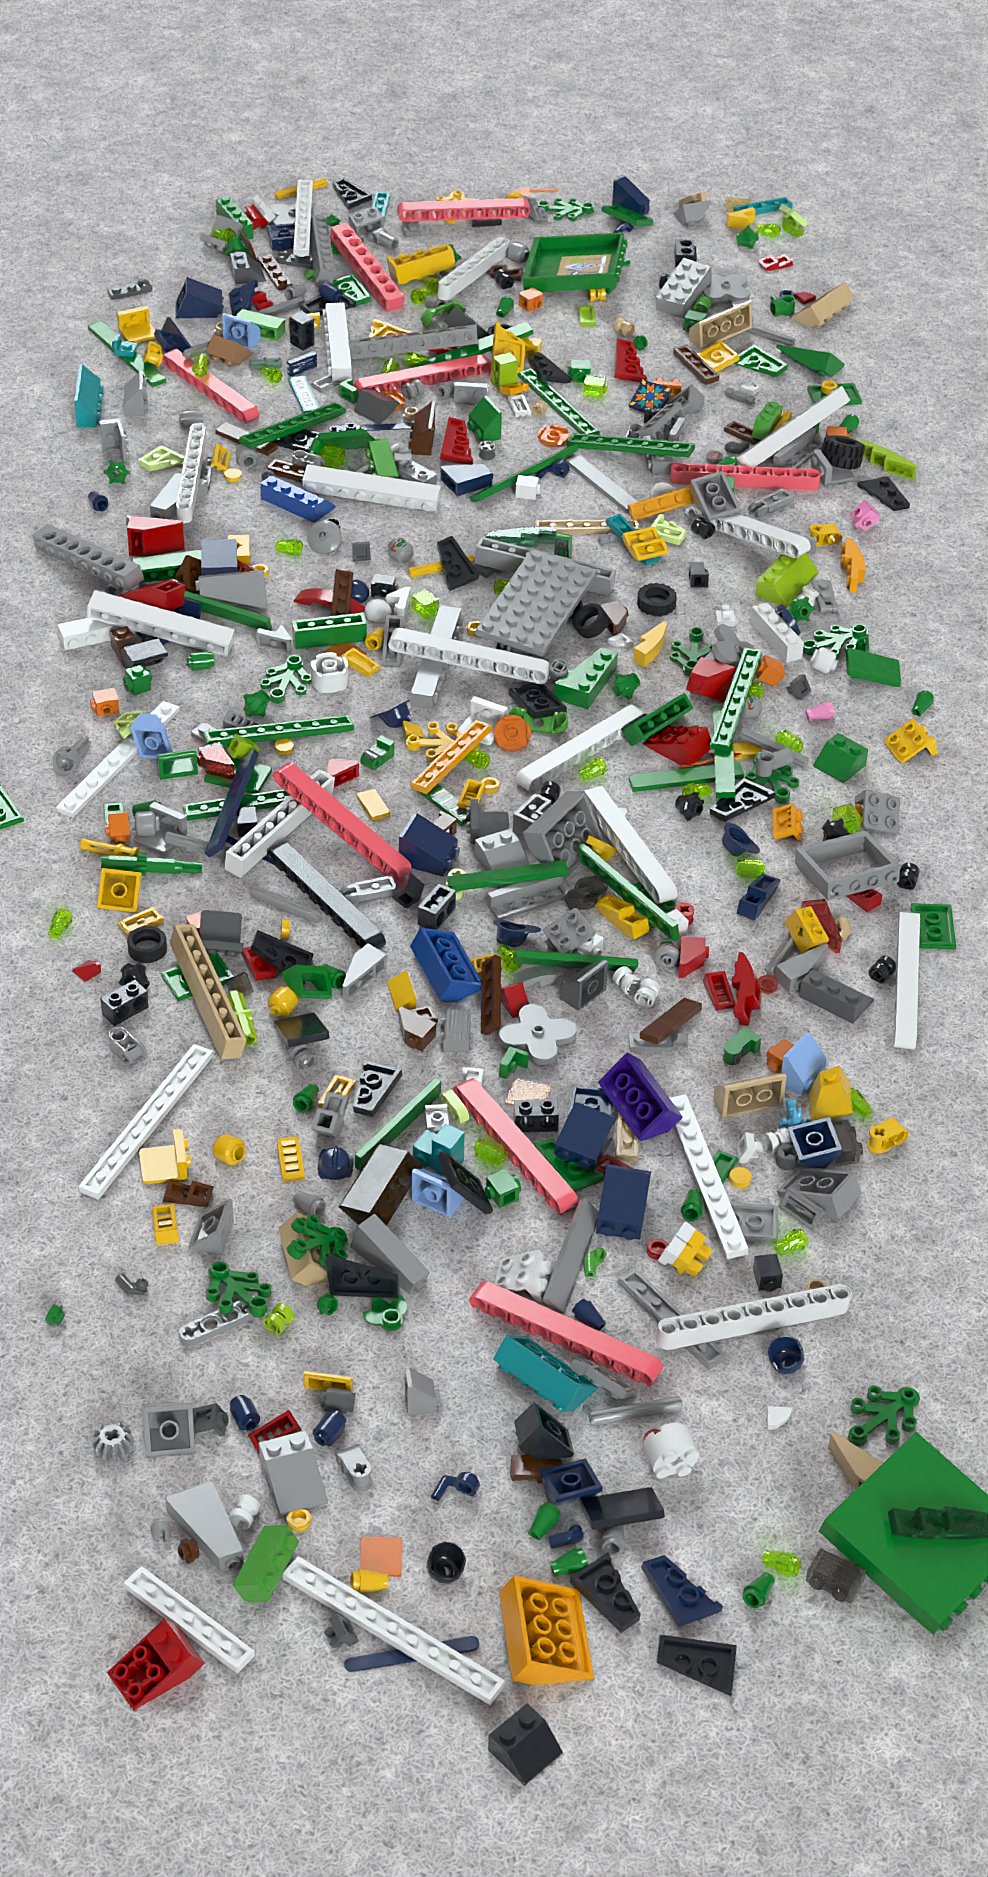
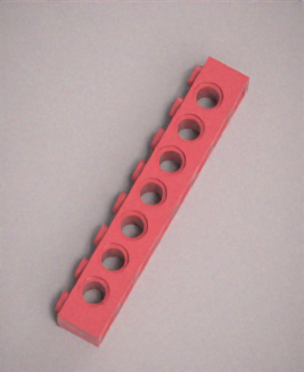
M348 223L332 226L330 240L386 312L403 308L404 294L400 292L397 285L390 279L389 274L384 271L382 265L377 262L375 256L370 253L368 247L364 245L354 229Z

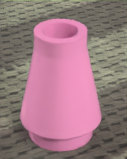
M825 701L805 711L808 721L828 720L834 717V709L831 702L827 703Z

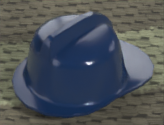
M410 700L397 705L391 710L371 716L369 719L379 716L388 727H402V721L410 722L412 720L407 706Z
M730 822L724 825L725 833L722 837V844L733 856H740L745 851L759 854L760 848L741 827Z
M493 920V924L497 926V942L507 946H520L525 942L529 933L541 931L540 927L533 925L517 924L506 920Z
M338 1146L323 1149L318 1159L317 1170L319 1177L330 1180L350 1178L353 1172L354 1155L348 1154Z

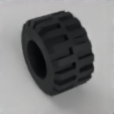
M832 435L824 438L821 452L831 466L842 469H857L861 467L865 445L849 437Z

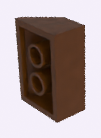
M431 401L416 413L415 421L411 422L408 443L411 455L431 456L435 433V401Z

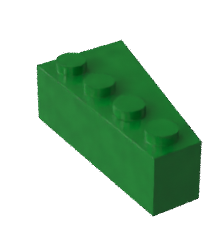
M602 647L555 682L554 695L562 702L589 709L616 671L618 652Z

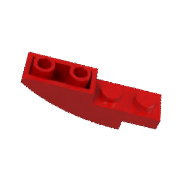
M739 952L738 959L735 961V974L732 976V986L737 990V1003L733 1008V1013L740 1025L749 1026L752 1010L760 1009L761 990L757 976L748 958L743 952Z

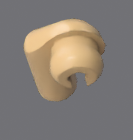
M841 916L836 918L834 924H838L836 928L840 929L835 939L844 943L851 934L852 929L849 920Z

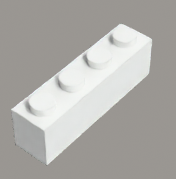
M768 602L752 606L750 623L786 663L801 659L804 642Z
M85 618L58 624V633L64 650L111 641L110 630L117 629L119 626ZM130 630L132 635H135V631Z

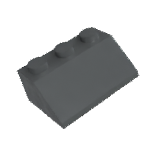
M813 969L801 982L800 998L852 1024L874 1001V998Z

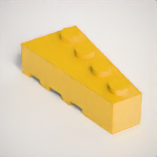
M448 244L428 248L426 252L424 250H417L411 255L402 253L397 258H392V256L386 257L389 272L398 284H406L411 280H419L424 276L434 275L437 272L448 271L456 267L453 249Z

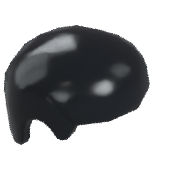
M439 1543L432 1548L426 1563L428 1574L439 1583L450 1584L458 1580L462 1575L466 1564V1556L462 1548L455 1543ZM445 1567L449 1569V1575L446 1574Z

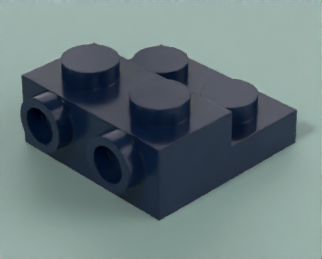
M295 223L267 225L272 251L294 250Z

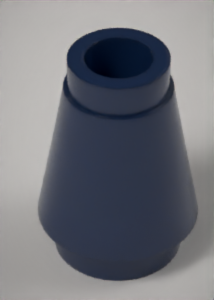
M94 491L89 493L88 499L94 510L102 512L108 508L107 497Z
M582 1299L573 1307L572 1313L574 1318L586 1326L599 1331L606 1325V1322L591 1301Z

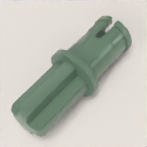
M264 357L260 360L249 361V368L251 370L280 368L282 361H279L281 360L280 357L270 359Z

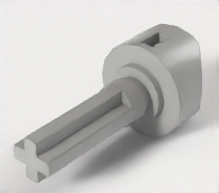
M82 737L72 747L63 746L58 749L53 756L54 771L63 776L72 773L80 764L79 755L92 743V741H89V737Z

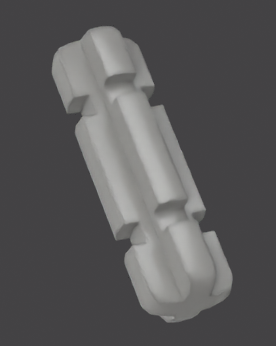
M730 387L725 391V396L732 397V399L743 403L746 402L748 405L755 403V397L752 395L748 396L744 392L734 391L735 389Z
M614 532L607 533L606 536L605 534L598 536L600 545L607 544V542L621 541Z

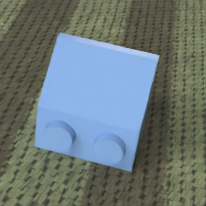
M225 313L222 314L223 338L237 342L248 349H252L260 341V327L252 321Z
M140 713L130 726L139 756L157 759V754L173 752L165 726L156 714Z
M806 1033L783 1057L781 1073H785L787 1076L785 1087L800 1096L806 1091H810L819 1072L827 1070V1058L810 1033Z
M414 1169L412 1171V1201L451 1217L464 1201V1198L450 1187L446 1178L426 1169Z

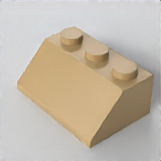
M775 1073L717 1085L714 1089L713 1100L722 1118L783 1105L787 1076L785 1073Z
M296 1212L279 1227L289 1275L294 1282L305 1286L328 1282L327 1267H324L319 1262L321 1257L320 1247L307 1250V1253L300 1260L292 1258L287 1253L286 1248L292 1240L298 1238L304 1241L312 1239L302 1233L295 1232L291 1228V1223L296 1218L303 1220L307 1218V1216ZM330 1245V1254H333L334 1247Z

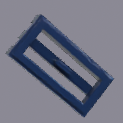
M313 351L287 361L289 365L287 367L289 371L287 374L294 376L317 367V353Z

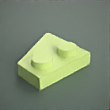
M784 204L779 208L783 212L782 216L788 220L791 218V222L795 225L805 227L808 224L795 210H791Z
M161 445L140 458L138 463L139 466L149 471H155L184 464L185 456Z
M659 514L651 526H655L659 538H663L668 543L680 545L686 537V530L677 526L673 521L667 522L662 514Z
M146 711L125 712L113 722L123 739L132 733L130 726L140 713L148 714Z

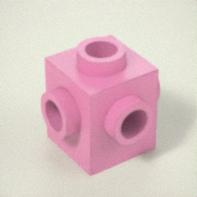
M865 500L850 513L853 519L852 524L857 529L862 528L864 531H867L881 518L875 508Z

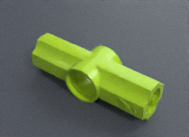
M237 990L230 991L227 998L246 1037L245 1046L253 1045L257 1042V1034L253 1026L252 1011L250 1007L247 1008L243 993Z

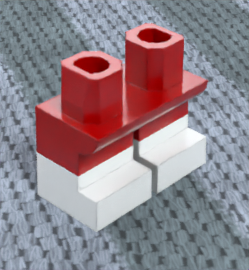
M256 195L253 198L255 202L251 206H245L247 210L245 215L253 223V230L259 225L263 229L276 217L266 203Z

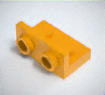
M795 803L772 809L773 836L775 840L794 835L797 841H802L801 834L804 833L801 821L804 818L801 809H797Z

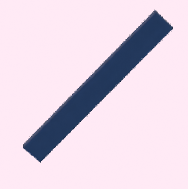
M255 749L240 760L205 850V854L208 857H212L224 847L259 753Z

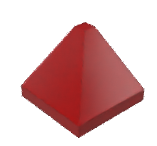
M88 960L72 969V971L86 982L101 973V963Z

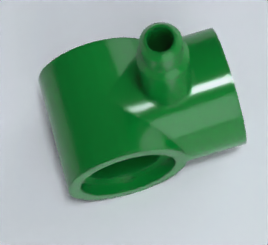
M774 295L770 297V311L774 316H790L794 314L795 297L790 295H784L780 299H777Z

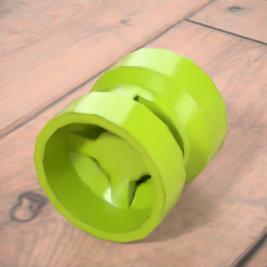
M278 1303L273 1308V1313L268 1314L263 1319L264 1327L277 1336H280L285 1331L286 1325H290L295 1319L293 1310L284 1303Z

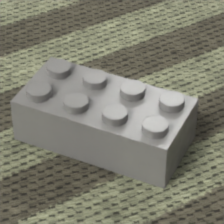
M683 258L657 294L656 310L684 318L712 281L711 266Z

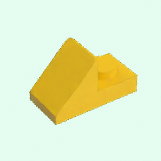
M751 207L728 213L726 226L744 230L746 226L755 221L756 210Z
M590 835L586 843L592 845L591 850L606 863L618 852L615 847Z

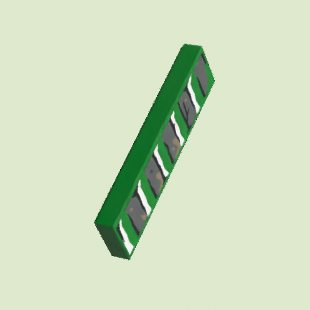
M439 784L427 794L417 791L441 811L456 818L459 825L462 826L470 821V819H466V809L457 806L458 799Z

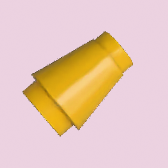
M376 628L366 636L365 644L368 649L376 650L381 648L385 633L382 628Z
M358 1568L357 1571L351 1572L350 1587L360 1594L388 1589V1574Z

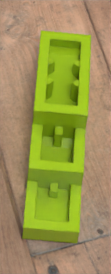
M862 439L859 441L865 445L863 457L870 459L871 464L883 467L884 472L915 480L917 465L877 444Z

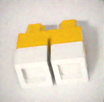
M685 1221L677 1230L658 1261L663 1265L671 1264L677 1268V1273L680 1275L685 1271L696 1277L703 1264L694 1259V1257L696 1256L705 1263L713 1250L704 1244L707 1237Z

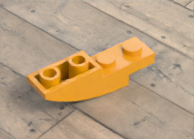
M846 537L845 544L841 546L840 564L843 565V570L847 571L846 586H849V592H856L857 583H864L865 560L855 542L851 538Z

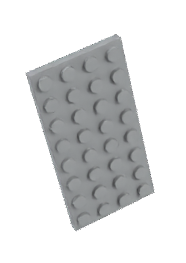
M531 549L476 628L475 635L543 657L597 576V570Z

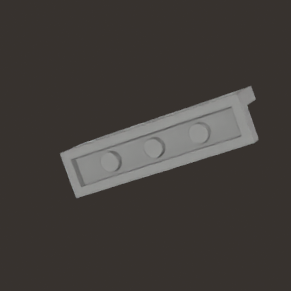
M681 402L666 404L638 430L639 436L650 435L651 440L665 441L678 420V414L680 417L685 418V421L687 420Z
M810 428L774 455L773 467L784 468L783 466H791V468H799L812 457L813 450H821L823 442L815 439L816 429ZM814 443L818 445V447H810V445ZM809 451V454H801V452ZM800 458V461H792V459Z
M563 877L520 882L489 892L487 906L497 920H503L570 898V894L562 885ZM557 889L562 893L558 896L550 894L551 891ZM536 896L545 897L543 901L532 900ZM518 902L527 903L524 907L515 906ZM499 908L509 909L508 912L503 914L497 911Z

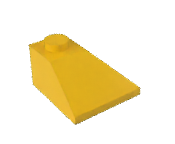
M102 868L97 908L137 913L142 873Z
M840 1065L819 1072L808 1092L811 1121L830 1117L832 1120L853 1113L850 1081Z

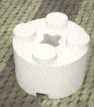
M333 652L317 655L316 659L311 661V683L313 687L320 693H333L345 690L348 685L347 659L344 656L342 658L338 657L337 653Z
M670 1423L660 1427V1432L654 1434L652 1431L645 1438L643 1446L657 1478L662 1479L677 1473L678 1476L682 1477L691 1473V1467L699 1458V1451L688 1428L686 1429L684 1424Z

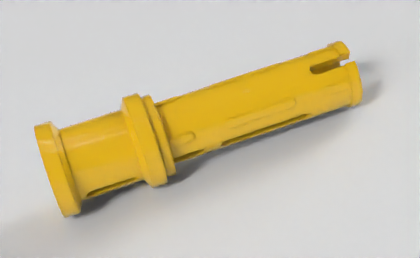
M83 838L80 843V850L107 856L137 857V852H141L139 847L130 848L121 843L112 845ZM95 846L106 848V850L95 848Z

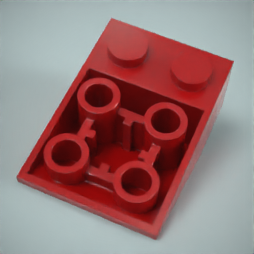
M131 516L127 526L129 556L147 557L185 550L183 521Z
M167 580L137 587L120 594L118 597L171 611L183 606L186 585L173 580Z
M667 725L656 734L651 735L643 745L679 765H692L711 750V737L707 727H699L698 725L692 727Z
M164 1618L107 1673L131 1708L136 1710L189 1679L205 1662L181 1629Z

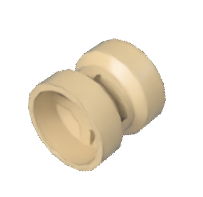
M619 317L615 321L613 329L627 338L626 334L633 335L636 326L630 321L627 322L625 318Z

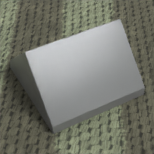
M228 1199L199 1215L188 1247L189 1250L223 1255L234 1222L232 1200Z

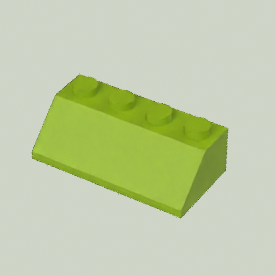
M807 553L797 558L781 554L757 580L755 596L778 605L781 604L787 608L793 599L801 593L803 586H807L819 571Z

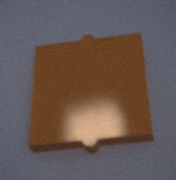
M515 1078L511 1089H508L509 1094L505 1104L514 1106V1100L548 1099L551 1086Z

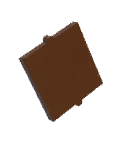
M242 230L239 231L250 256L258 262L250 241Z

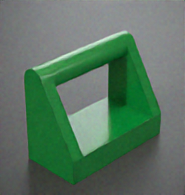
M196 749L157 754V770L160 780L197 775Z
M294 965L282 972L284 981L298 998H332L326 966ZM303 981H311L317 990H304Z

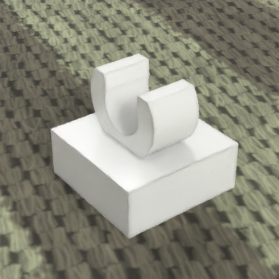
M729 605L722 606L721 611L715 612L717 626L720 624L735 626L734 611H729Z
M745 1132L736 1145L738 1162L747 1163L750 1158H758L757 1151H763L762 1143L754 1142V1135L752 1133Z

